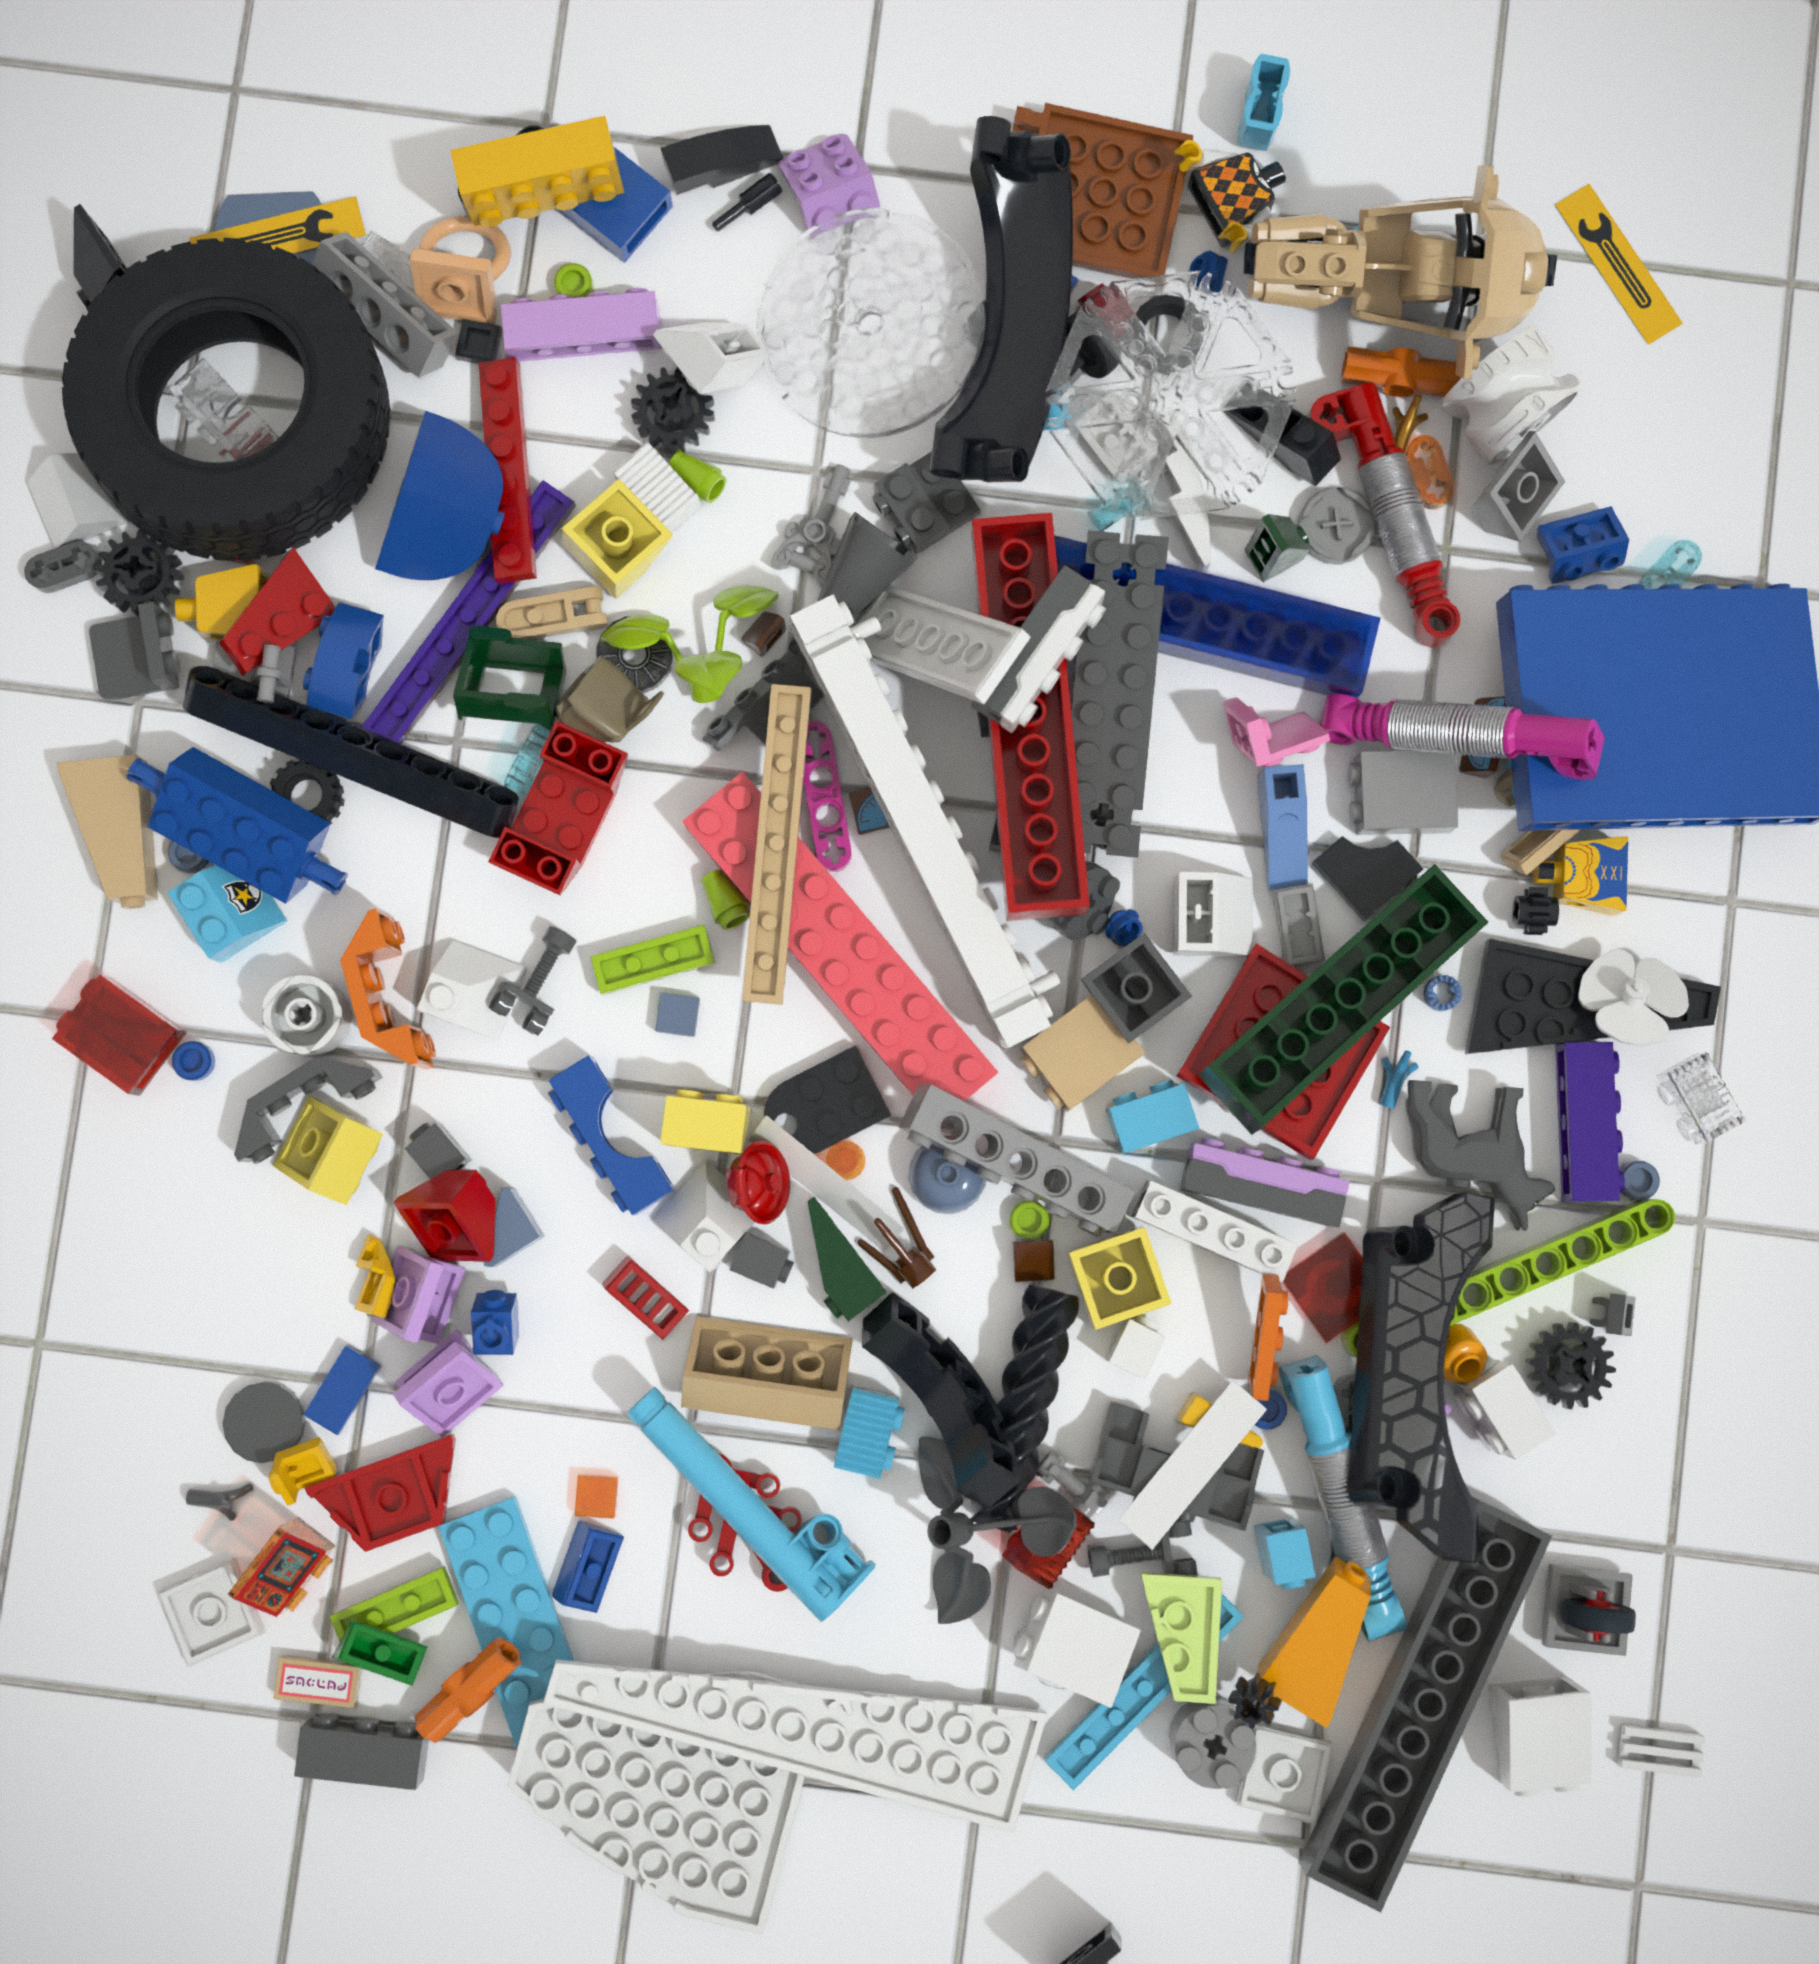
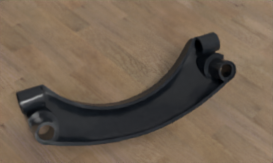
M982 116L977 119L970 174L981 215L986 252V301L981 337L975 360L963 389L953 405L936 422L929 469L931 474L939 477L958 480H981L987 483L1022 482L1028 475L1030 464L1049 414L1060 371L1068 326L1073 264L1071 149L1067 137L1062 133L1033 136L1027 131L1010 132L1011 123L1004 118L996 116Z

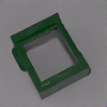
M483 626L470 628L453 693L458 719L463 720V717L540 724L551 731L556 717L555 705L560 699L567 671L562 643L512 638L510 630ZM486 668L545 673L540 695L514 692L507 694L480 692Z

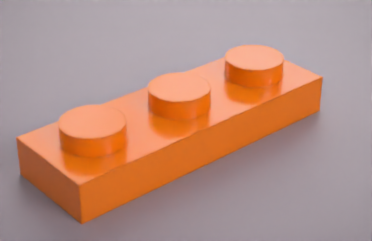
M1262 1274L1248 1375L1251 1396L1256 1400L1268 1401L1270 1386L1277 1385L1278 1363L1274 1362L1275 1350L1281 1351L1283 1345V1327L1279 1326L1280 1315H1286L1288 1310V1291L1282 1290L1279 1276L1272 1274Z

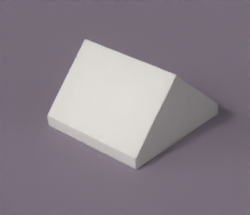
M78 453L49 454L27 480L54 548L75 541L84 542L129 523V520L116 508L88 471Z

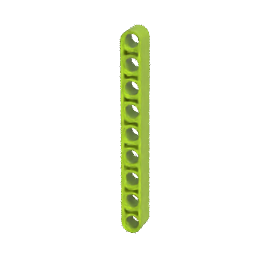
M1638 1200L1472 1271L1456 1303L1450 1326L1667 1233L1675 1223L1674 1209L1664 1200ZM1650 1206L1655 1208L1658 1213V1221L1652 1228L1645 1221V1212ZM1615 1221L1622 1228V1237L1616 1243L1610 1239L1608 1234L1609 1227ZM1578 1237H1581L1587 1246L1586 1253L1581 1258H1577L1572 1250L1573 1242ZM1544 1252L1549 1256L1551 1266L1546 1273L1541 1274L1536 1267V1259ZM1509 1268L1514 1273L1515 1282L1511 1288L1506 1290L1501 1286L1499 1279L1502 1271ZM1473 1283L1478 1288L1479 1298L1473 1305H1468L1464 1300L1463 1292L1466 1286ZM1359 1320L1348 1325L1341 1336L1343 1349L1347 1354L1357 1358V1350L1354 1347V1337L1358 1333Z

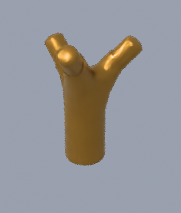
M1419 394L1414 396L1405 416H1403L1399 407L1392 409L1397 422L1394 439L1396 445L1403 448L1404 453L1415 428L1420 423L1428 420L1427 413L1416 416L1422 396Z

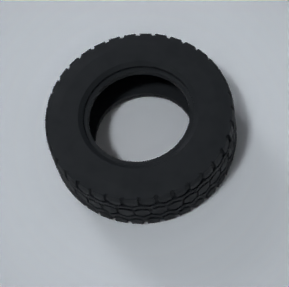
M217 238L197 240V244H191L188 241L171 246L172 250L165 252L162 249L146 256V261L141 263L139 260L123 270L124 275L121 277L117 275L103 288L105 292L102 295L97 294L86 308L88 314L86 316L82 315L74 330L76 337L70 339L66 352L68 362H64L62 383L64 387H62V401L69 434L80 459L116 508L134 526L158 542H162L164 545L184 553L186 551L189 555L206 559L212 556L213 559L221 561H235V558H239L241 561L261 559V555H266L270 558L287 553L286 549L294 547L298 549L311 543L310 538L314 536L318 539L333 529L332 524L334 522L340 523L352 511L351 506L353 504L358 505L368 491L367 484L373 483L380 469L378 461H383L387 447L386 438L389 436L390 401L387 382L372 340L359 313L344 292L322 271L320 272L315 266L301 257L297 259L291 252L278 247L273 250L269 244L250 240V243H246L244 239L224 238L223 241H218ZM230 342H253L270 346L285 353L303 368L304 389L298 412L287 430L262 451L230 462H204L175 453L160 442L157 430V412L163 390L179 367L199 352Z

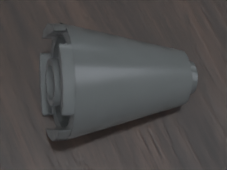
M854 512L849 519L817 600L820 601L833 594L838 604L843 601L846 603L854 618L904 573L918 556L904 548L899 542L864 517Z

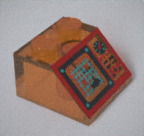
M297 1517L277 1528L229 1591L228 1595L234 1600L274 1617L280 1616L287 1610L293 1613L308 1595V1592L304 1589L312 1577L318 1580L332 1564L333 1559L329 1555L336 1545L300 1517Z

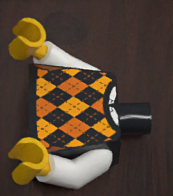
M1186 140L1174 151V154H1179L1185 158L1179 164L1181 171H1188L1191 167L1196 168L1191 172L1187 187L1221 248L1232 242L1228 250L1230 253H1235L1240 246L1251 242L1252 228L1255 223H1261L1265 219L1271 218V209L1275 201L1272 189L1286 182L1284 170L1277 161L1260 169L1253 155L1248 152L1238 155L1236 152L1201 149L1193 140Z

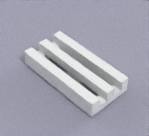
M1621 1724L1618 1765L1626 1769L1702 1778L1700 1761L1704 1759V1753L1701 1750L1702 1745H1705V1736L1698 1733ZM1630 1736L1691 1743V1750L1630 1743ZM1631 1752L1690 1760V1763L1685 1765L1629 1758L1628 1754Z

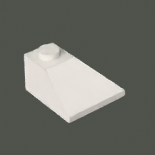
M452 940L431 972L417 1010L499 1041L509 1013L506 1016H500L489 1009V1004L502 982H509L519 988L527 968Z
M707 1160L703 1162L654 1218L664 1231L708 1272H713L744 1237L745 1233L756 1223L744 1211L732 1207L726 1176Z

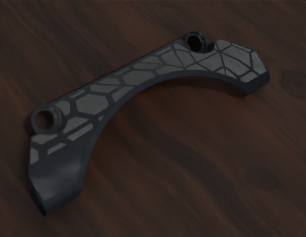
M1456 1193L1414 1215L1413 1227L1390 1226L1370 1228L1363 1237V1264L1347 1493L1350 1500L1358 1506L1396 1509V1521L1434 1555L1439 1556L1440 1560L1477 1563L1479 1510L1461 1476L1449 1437L1444 1401V1361L1449 1327L1461 1291L1471 1272L1493 1245L1495 1199L1486 1195Z

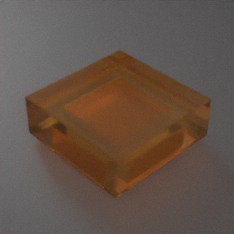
M579 1474L577 1476L574 1516L614 1519L617 1509L619 1477Z

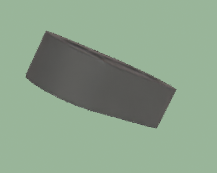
M75 541L30 558L25 565L24 574L28 583L40 592L52 593L96 576L98 573L94 570V566L102 565V559L98 555L99 552L91 545L83 541ZM81 552L90 557L85 560L86 567L82 569L76 564H72L79 560L78 554ZM43 566L48 567L50 570H55L48 573L49 580L46 582L37 577L42 574L41 567Z

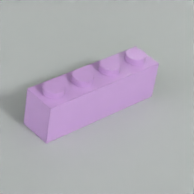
M631 288L621 294L595 291L589 293L587 297L577 298L560 294L551 296L549 300L543 301L517 298L512 300L510 304H501L504 350L508 358L516 357L519 362L662 349V346L653 336L657 329H661L656 293L645 288Z

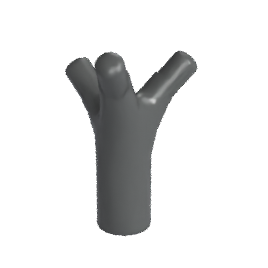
M249 1483L239 1489L223 1492L189 1489L186 1495V1504L215 1509L224 1514L230 1521H233L237 1515L231 1510L233 1507L231 1501L253 1491V1486Z

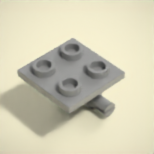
M217 638L213 668L259 686L257 701L274 703V693L286 698L290 697L296 653L295 647L288 646L281 651V647L264 645L262 664L242 676L219 644L222 638Z

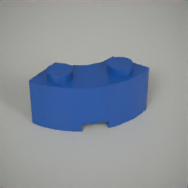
M339 602L331 616L325 615L319 629L321 640L313 668L309 667L303 680V689L308 691V707L349 719L354 717L366 699L371 670L382 647L383 614Z

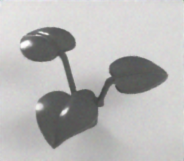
M927 1436L919 1438L918 1460L923 1488L932 1504L942 1509L940 1511L941 1515L932 1518L927 1528L931 1544L938 1549H945L946 1552L938 1558L933 1570V1590L938 1607V1623H956L978 1613L987 1603L991 1592V1579L987 1568L982 1564L973 1563V1553L959 1547L966 1545L971 1540L974 1532L1022 1525L1021 1538L1026 1548L1034 1555L1047 1557L1061 1552L1066 1547L1077 1526V1516L1072 1504L1063 1494L1055 1489L1041 1486L1030 1488L1020 1495L1018 1499L1020 1518L973 1524L972 1520L964 1513H954L963 1504V1497L961 1493L956 1491L953 1465L945 1441Z

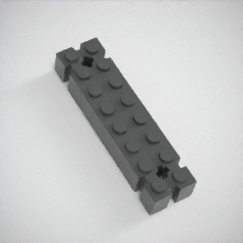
M1089 530L1087 532L1085 564L1094 565L1093 580L1089 581L1092 582V585L1095 584L1105 591L1102 606L1106 610L1093 629L1087 625L1079 637L1083 640V644L1076 653L1071 706L1085 853L1091 854V844L1106 845V855L1138 858L1141 825L1139 822H1132V811L1143 810L1164 586L1154 585L1156 570H1166L1169 537L1136 534L1134 544L1120 543V533ZM1122 563L1131 566L1129 571L1133 569L1135 571V579L1128 580L1125 587L1117 584L1119 579L1115 581L1113 579V571L1119 570ZM1099 803L1108 804L1106 806L1108 811L1113 809L1112 816L1105 817L1103 823L1096 822V816L1092 818L1090 816L1091 810H1098Z

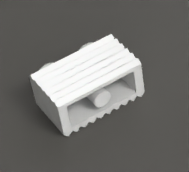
M649 442L642 445L612 472L615 480L620 479L671 533L676 531L679 526L701 508L700 499L697 494L693 492Z

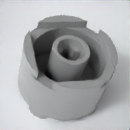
M1216 1696V1704L1188 1702L1181 1706L1172 1719L1169 1739L1173 1755L1179 1767L1191 1781L1205 1788L1229 1789L1236 1786L1251 1769L1256 1755V1740L1249 1723L1241 1719H1234L1236 1706ZM1217 1735L1220 1740L1219 1744L1212 1745L1208 1749L1204 1741L1206 1739L1213 1740Z

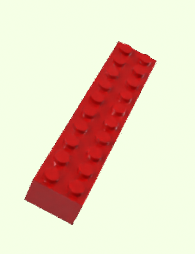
M1052 513L972 519L971 539L978 614L1021 628L1058 575ZM1064 658L1056 670L1061 674L1048 694L1041 691L1034 701V704L1038 706L1037 710L1025 727L1018 724L1013 733H1010L1001 727L1000 724L988 718L1006 921L1086 915L1090 907L1066 658Z

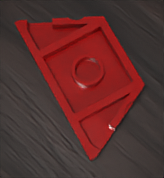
M451 1434L305 1487V1492L311 1499L315 1498L331 1514L329 1517L339 1527L345 1528L351 1534V1539L365 1552L442 1525L445 1522L456 1443L455 1435Z

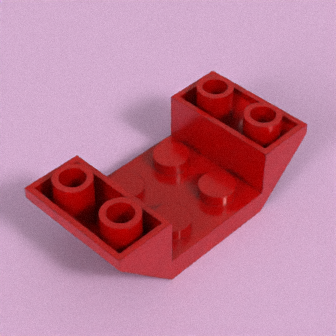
M556 720L539 755L543 760L542 766L512 828L504 827L488 863L561 896L583 866L618 791L628 753Z

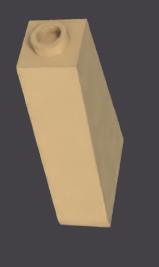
M128 755L57 762L60 778L106 898L116 903H121V908L123 909L143 908L146 906L145 901L158 900L153 830L147 827L152 814L150 791L134 782L126 780V775L130 774L128 769L131 764L141 757Z

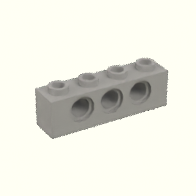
M348 232L322 240L312 265L320 272L322 271L344 292L359 313L368 333L418 378L442 368L458 332Z

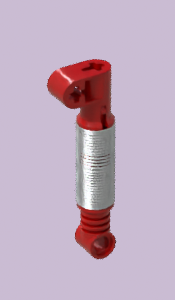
M1373 382L1364 383L1324 395L1314 402L1307 417L1332 431L1336 442L1352 437L1360 459L1357 464L1358 474H1360L1364 492H1366L1368 502L1371 505L1370 508L1372 509L1384 549H1386L1385 552L1387 553L1386 556H1388L1390 567H1392L1391 570L1397 584L1402 585L1404 591H1408L1406 593L1407 599L1412 600L1409 602L1410 608L1415 609L1412 611L1415 620L1414 634L1417 640L1424 646L1431 648L1440 647L1459 628L1461 621L1460 613L1456 606L1450 602V599L1445 598L1448 596L1447 590L1442 589L1445 586L1443 580H1439L1442 577L1440 573L1443 568L1442 558H1440L1441 555L1435 543L1436 540H1434L1433 533H1431L1432 529H1430L1431 526H1429L1427 515H1425L1426 512L1424 511L1423 504H1421L1422 500L1420 495H1418L1419 491H1417L1415 479H1413L1411 468H1409L1410 465H1408L1406 454H1404L1403 448L1396 445L1376 384ZM1342 406L1347 424L1343 414L1337 415L1333 423L1329 424V421L1334 419L1339 407ZM1429 617L1441 619L1445 625V631L1434 630L1429 624Z

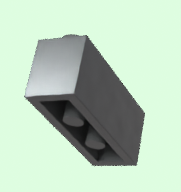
M315 1714L314 1719L310 1718L300 1727L294 1777L416 1790L424 1781L429 1739H424L415 1728L416 1724L396 1723L394 1727L379 1726L378 1720L370 1718H357L354 1720V1723L338 1721L339 1717L337 1715Z

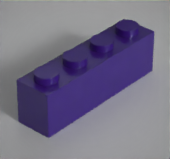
M1574 1042L1555 1045L1561 1202L1620 1201V1193H1623L1625 1188V1177L1622 1169H1619L1618 1153H1621L1623 1149L1622 1132L1617 1130L1616 1114H1619L1621 1111V1095L1618 1090H1615V1074H1618L1620 1067L1618 1052L1614 1051L1613 1042Z

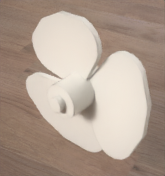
M1613 949L1595 959L1583 974L1578 992L1579 1002L1584 1008L1590 1011H1598L1595 1016V1023L1601 1032L1620 1043L1639 1047L1661 1044L1669 1034L1667 1023L1650 1008L1664 1016L1680 1017L1687 1012L1689 1007L1687 988L1676 971L1656 958L1641 959L1635 967L1633 956L1623 949Z

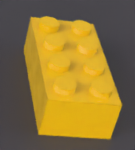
M605 115L450 150L460 196L474 227L480 225L482 227H494L501 224L503 220L515 217L530 219L538 216L542 211L555 208L558 210H570L582 202L591 200L605 202L612 200L618 194L624 193L618 162Z

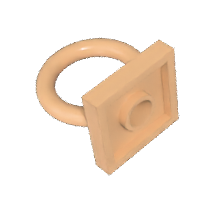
M454 216L434 224L421 238L418 249L413 248L411 253L410 266L415 294L442 318L461 321L466 319L495 324L497 307L493 282L506 270L511 256L510 244L506 235L497 226L482 227L480 225L474 227L470 216ZM456 232H475L487 237L493 243L495 256L491 262L489 259L435 252L434 248L447 235Z

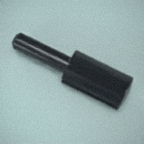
M769 172L738 195L740 202L712 222L713 228L718 232L746 211L752 215L782 193L781 185L774 175Z

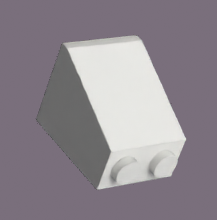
M1568 1676L1489 1685L1500 1783L1510 1792H1514L1516 1796L1528 1797L1539 1794L1538 1789L1554 1788V1791L1573 1792L1579 1789L1578 1785L1591 1784V1692Z

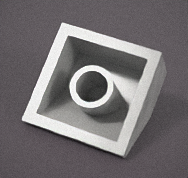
M1529 431L1471 507L1480 524L1488 533L1521 542L1566 482L1536 432Z

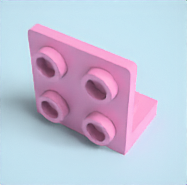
M1238 697L1222 702L1233 744L1257 767L1274 766L1280 763L1283 757L1295 753L1313 752L1320 747V744L1330 741L1329 732L1305 712H1300L1268 724L1265 717H1259L1252 706L1248 707Z

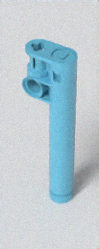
M654 1386L626 1415L635 1425L638 1424L641 1427L640 1430L819 1622L827 1619L867 1578L876 1564L873 1560L865 1562L850 1546L851 1540L844 1534L840 1521L833 1515L826 1513L817 1515L805 1521L792 1533L672 1403L664 1399L665 1396ZM816 1524L824 1527L827 1532V1541L824 1545L818 1543L814 1538L813 1529Z

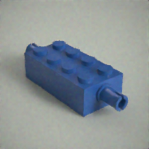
M194 747L190 748L169 763L166 773L149 765L141 758H137L128 769L130 774L126 775V780L134 782L156 795V803L147 826L148 828L285 904L308 885L309 880L330 891L335 896L345 885L348 873L342 872L318 858L331 823Z

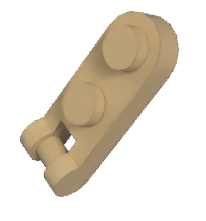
M599 586L512 600L500 607L496 615L498 628L510 630L512 638L533 640L584 630H600L608 627L607 615L602 613L600 602L604 598L602 588ZM585 604L586 615L575 616L574 605Z

